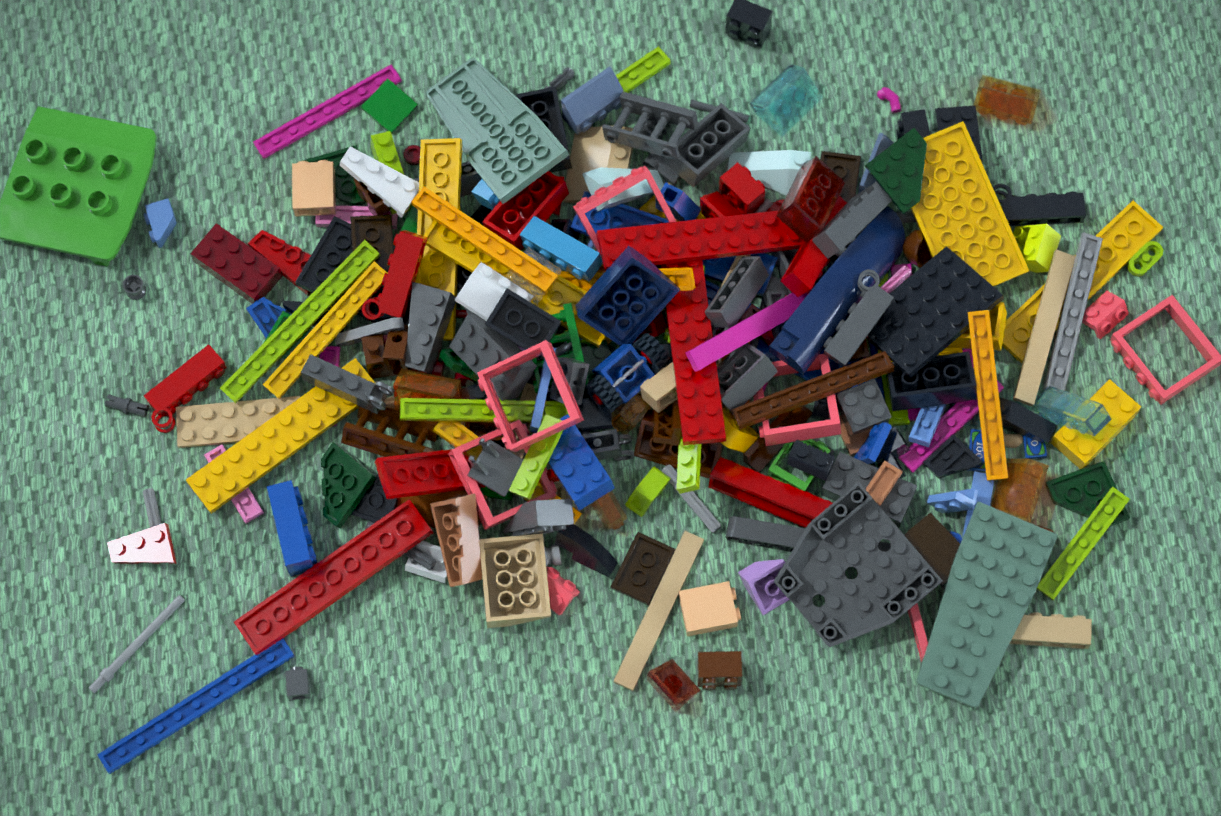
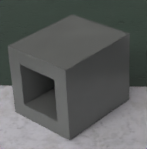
M297 666L290 668L289 671H285L286 693L289 701L311 698L308 670Z

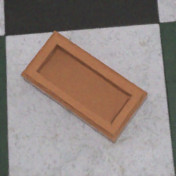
M884 461L865 490L881 506L903 472Z

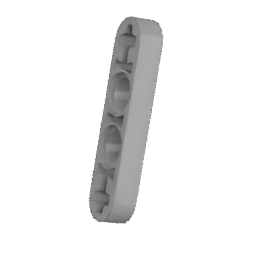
M390 318L339 333L335 337L336 346L353 345L362 342L363 337L378 334L384 336L389 331L404 330L403 318Z

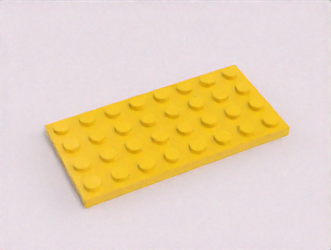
M964 121L924 137L923 139L927 143L921 197L920 202L912 207L911 210L920 231L923 233V238L932 258L947 246L993 287L1028 273L1027 264Z

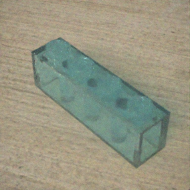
M1049 386L1035 400L1034 404L1037 408V414L1041 417L1051 420L1055 424L1065 425L1069 429H1076L1082 434L1086 433L1096 436L1111 420L1103 404Z

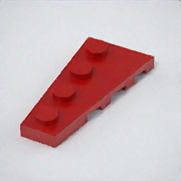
M261 230L248 242L249 247L279 267L282 275L307 296L311 294V292L297 286L295 283L309 260L310 254L302 251L297 246L293 247L285 243L284 240L264 230Z

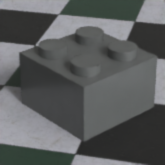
M875 379L835 395L838 411L850 437L871 429L874 425L888 422L891 418V414Z

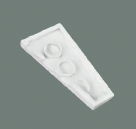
M349 147L340 161V166L357 181H362L370 192L376 193L382 198L383 203L395 209L397 215L403 218L410 207L411 201L419 193V182L352 147Z

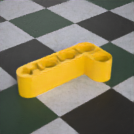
M722 407L726 442L721 443L730 449L745 453L758 439L759 434L750 426L739 430L731 413Z

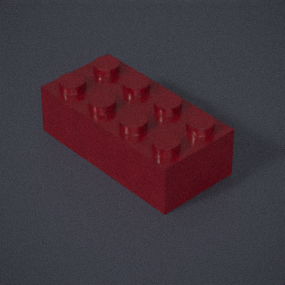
M217 223L190 253L194 263L252 304L262 297L265 298L283 277L279 267Z

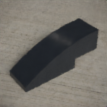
M574 524L566 526V530L558 531L555 545L572 552V560L610 577L618 562L600 542Z

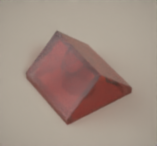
M673 659L647 673V681L675 712L701 691Z

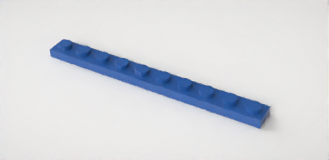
M284 638L257 656L253 655L100 752L97 756L107 772L111 774L295 657Z

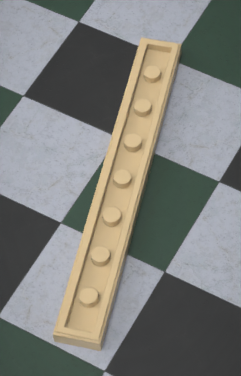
M1057 249L1053 254L1012 399L1031 407L1035 404L1076 257Z
M684 531L613 681L615 684L634 691L675 604L679 591L682 589L704 542L703 538Z

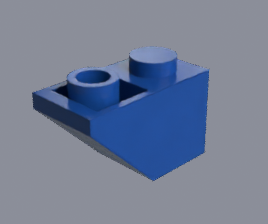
M667 182L664 184L661 193L674 218L679 221L696 220L701 212V208L684 191ZM656 199V209L663 212L661 206L659 205Z

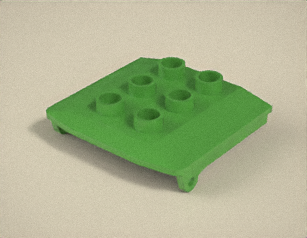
M38 106L25 131L0 200V239L91 259L95 264L108 267L110 261L116 257L126 239L153 165L157 140L155 132L150 128Z

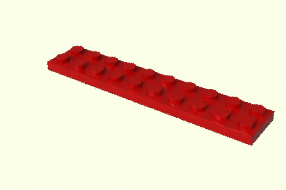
M795 209L597 230L596 233L605 271L628 246L644 255L654 265L793 250L799 249L805 242Z
M695 260L661 264V268H693L695 288L693 290L679 291L666 305L683 445L726 442L716 361L695 372L686 355V352L713 338L711 321L704 313L708 308L703 261Z
M409 499L242 615L234 623L257 656L432 535L433 531Z

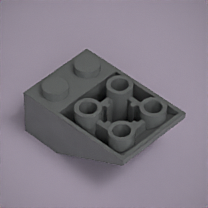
M572 499L535 500L523 503L505 527L504 533L520 536L566 530V526L574 524Z

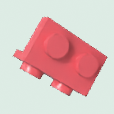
M1109 291L1104 292L1085 310L1082 323L1092 328L1096 336L1102 339L1129 314L1125 301Z
M547 566L550 608L558 615H561L572 599L578 596L580 591L576 589V585L573 582L563 579L555 568Z

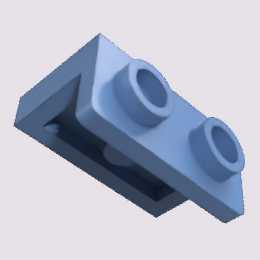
M973 488L929 495L927 503L941 513L972 510L976 504L978 490Z

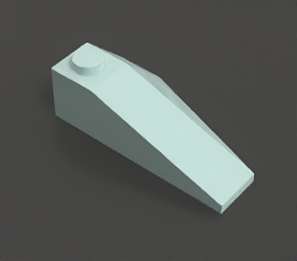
M795 150L734 152L729 156L728 170L738 162L742 167H747L751 172V176L756 181L760 180L765 188H770L785 196L806 198L811 152Z
M600 167L584 172L582 175L592 196L597 189L612 185L616 178L628 176L633 169ZM649 170L661 191L664 184L658 170ZM644 179L596 208L597 211H601L653 194L647 180Z

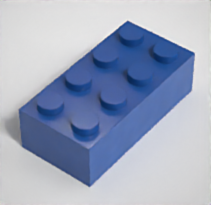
M567 414L559 420L563 421L567 418H570V416ZM573 425L564 429L548 464L580 511L615 489L577 427Z
M292 480L267 486L287 571L290 577L303 574L318 562L313 546H309V544H313L306 525L308 520L304 512L301 492L298 486L294 487Z

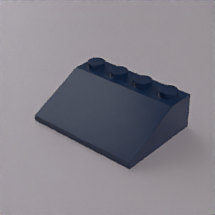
M628 246L575 306L578 318L621 346L622 344H632L680 291V288L644 255Z

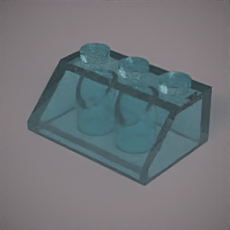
M790 64L749 104L756 115L782 137L823 97L804 67Z

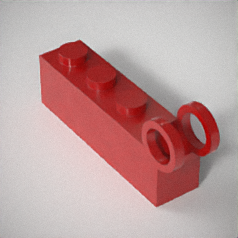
M406 230L396 234L393 245L396 246L394 254L391 253L388 259L389 271L388 274H384L382 285H384L383 291L379 293L378 297L368 299L362 305V313L366 318L374 320L382 317L384 314L400 318L405 317L412 293V282L416 280L428 237ZM371 302H374L378 305V314H373L371 312Z
M209 344L143 395L146 402L154 410L151 419L159 432L168 433L172 431L175 427L173 414L176 412V407L190 402L193 394L197 391L205 390L212 379H218L225 373L227 368L225 362ZM161 417H169V420L166 423H158ZM172 423V425L168 429H161L168 427Z

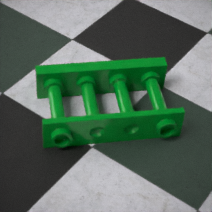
M563 304L564 310H560V313L552 314V316L563 323L567 322L568 330L563 334L554 335L550 343L571 342L573 351L557 357L574 358L584 362L572 304ZM533 358L532 361L537 365L534 370L536 380L533 381L534 390L537 393L541 378L539 369L543 368L544 359L537 361V358ZM550 379L548 388L552 387L553 379Z

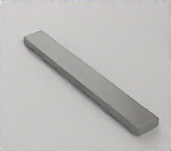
M1084 232L1080 236L1043 390L1061 395L1065 393L1103 238Z

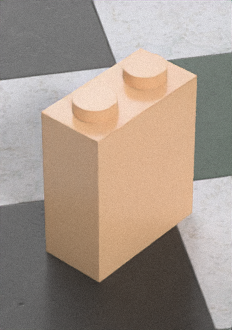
M320 160L312 163L299 161L298 163H292V209L295 216L336 214L335 168L333 161Z
M729 581L679 591V600L687 636L738 627L741 615L739 607L735 608L733 600H737L735 588L730 587Z

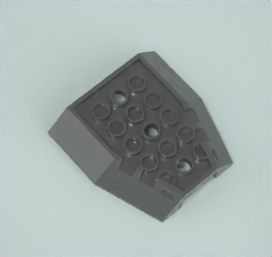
M859 482L808 524L774 580V583L802 613L828 647L895 622L943 582ZM883 539H887L891 543V548L887 552H882L878 547L879 542ZM855 567L858 571V576L855 579H848L845 574L847 568ZM817 594H821L825 598V603L821 607L813 604V597Z

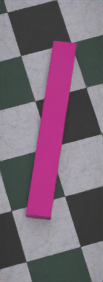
M389 65L255 140L253 144L261 157L265 159L365 103L387 78L395 85L402 82L393 66Z
M791 293L686 352L694 371L696 372L788 320L808 294L805 293L797 297L794 293Z

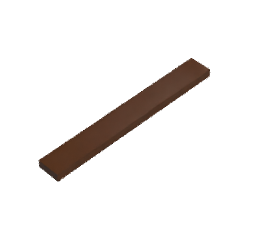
M886 351L734 408L731 410V415L738 429L741 430L894 371V365Z

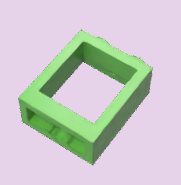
M803 440V444L807 443L811 447L814 446L815 449L818 448L823 452L826 451L827 454L831 451L821 441ZM795 442L785 443L770 466L768 476L807 492L815 480V476L809 475L806 482L780 468Z

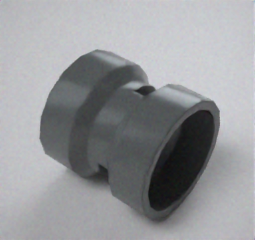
M132 274L124 279L123 288L130 299L139 300L145 296L146 286L140 276Z

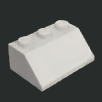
M481 262L473 271L455 298V301L487 321L506 288L531 302L534 296Z

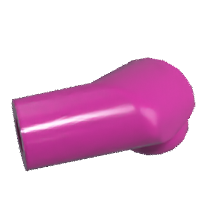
M883 87L882 90L877 92L879 99H887L890 102L892 113L902 111L899 97L891 89Z

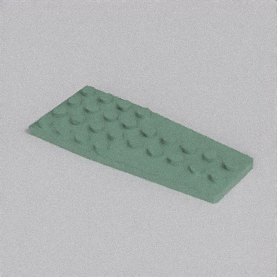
M475 58L466 61L426 92V95L453 137L462 139V151L474 170L502 204L569 156L567 150L539 117Z
M979 501L977 502L951 566L916 682L918 685L972 708H976L979 705L1035 594L1058 534Z

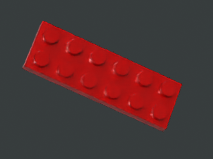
M452 449L377 458L375 465L386 499L465 490L448 455ZM464 455L467 464L471 470L472 466L471 463L468 461L469 458L466 455ZM477 482L479 488L485 487L484 485Z

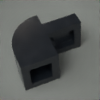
M896 427L890 430L876 462L881 466L886 461L903 472L900 476L902 479L906 474L897 458L911 449Z

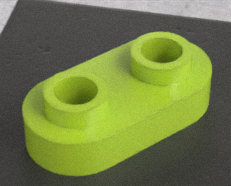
M1156 241L1147 242L1129 260L1127 265L1128 271L1134 276H1143L1162 257V246ZM1150 250L1153 251V252L1155 253V255H1154V256L1149 255V254H1148V251H1150ZM1139 264L1141 269H1136L1134 265Z

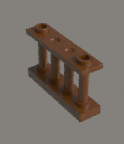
M358 406L357 418L359 420L356 425L348 422L345 423L341 443L384 457L423 453L426 449L423 446L426 440L436 441L437 434L433 429L438 423L432 421L400 420V411L387 407L376 414ZM367 421L378 424L375 431L364 428ZM387 427L398 431L395 437L383 434ZM406 434L418 437L415 443L403 439Z

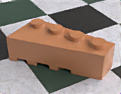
M470 494L431 503L450 587L482 580L476 495Z

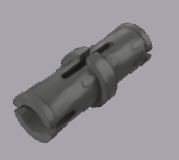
M109 394L107 396L109 401H105V407L121 410L124 414L132 413L146 418L147 413L145 412L149 410V405L134 402L131 398L123 399Z

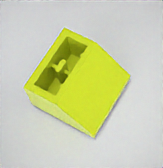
M1048 224L1016 226L1013 235L1029 271L1035 273L1049 272L1053 254L1058 248L1061 235Z

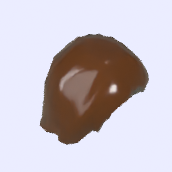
M914 230L906 237L903 250L907 260L921 268L932 259V256L923 238L922 231Z

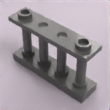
M622 92L619 98L623 111L615 125L603 124L602 126L605 140L610 143H618L661 155L668 159L679 160L677 142L685 128L692 130L697 128L698 119L696 111ZM630 113L641 115L632 132L622 129ZM648 118L659 120L650 137L640 134ZM667 123L677 125L668 142L658 139Z

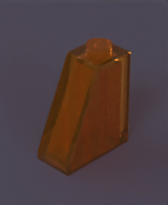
M612 491L590 504L607 529L612 528L616 530L624 525V520L628 519Z

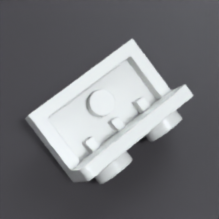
M425 541L420 542L415 547L436 559L435 567L428 570L408 558L405 564V571L445 583L447 573L441 547Z

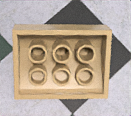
M602 126L591 127L586 132H581L578 135L575 133L570 155L572 168L568 169L565 181L569 194L562 202L576 204L581 201L584 191L589 192L582 175L584 172L600 167L629 169L633 148L618 143H610L605 140ZM622 127V129L632 132L633 128Z
M543 533L479 539L487 628L507 627L551 617Z

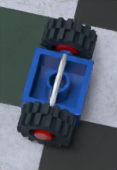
M645 333L633 346L632 344H622L592 371L596 376L585 385V390L590 395V399L594 401V404L598 405L600 410L609 415L622 403H627L641 390L640 386L644 381L654 376L653 372L658 373L670 362V356L667 355V351L663 349L664 347L659 344L658 340Z

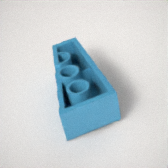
M533 216L520 233L523 241L522 245L526 248L529 255L569 272L580 280L584 279L590 282L603 264L599 252L536 216Z

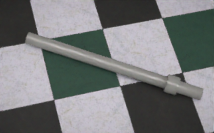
M178 595L107 669L104 668L99 673L100 676L88 688L95 694L106 681L109 682L114 677L113 674L173 614L185 599Z

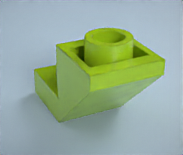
M655 466L652 467L635 488L625 506L640 517H643L671 478Z

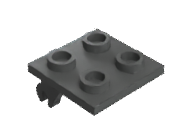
M481 438L479 444L482 445L483 450L477 460H474L473 456L469 457L468 461L471 463L472 468L467 476L505 497L523 459L491 440L485 442V439Z

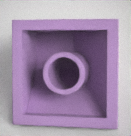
M783 559L757 561L738 572L744 587L762 615L790 600L774 583L775 578L785 564Z

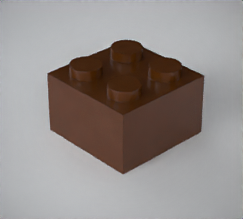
M741 651L698 652V687L710 691L715 690V687L735 690L737 686H741Z

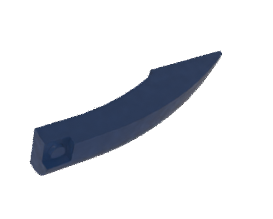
M889 206L840 255L782 327V331L771 343L769 352L802 375L805 374L825 348L823 345L830 336L833 338L837 333L835 329L840 321L848 319L850 314L847 312L854 302L858 304L861 301L862 297L860 294L862 291H860L857 284L860 274L864 270H874L878 273L881 282L900 257L905 242V231L899 216ZM866 276L862 279V283L866 287H872L875 285V280L870 276Z

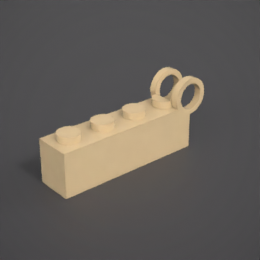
M721 358L716 360V366L722 362ZM673 362L663 367L656 375L644 381L640 386L642 399L658 413L677 400Z
M1030 613V615L1023 616L1010 644L1089 649L1091 645L1092 619H1086L1085 616L1081 615L1066 618L1062 614L1043 616L1042 613Z

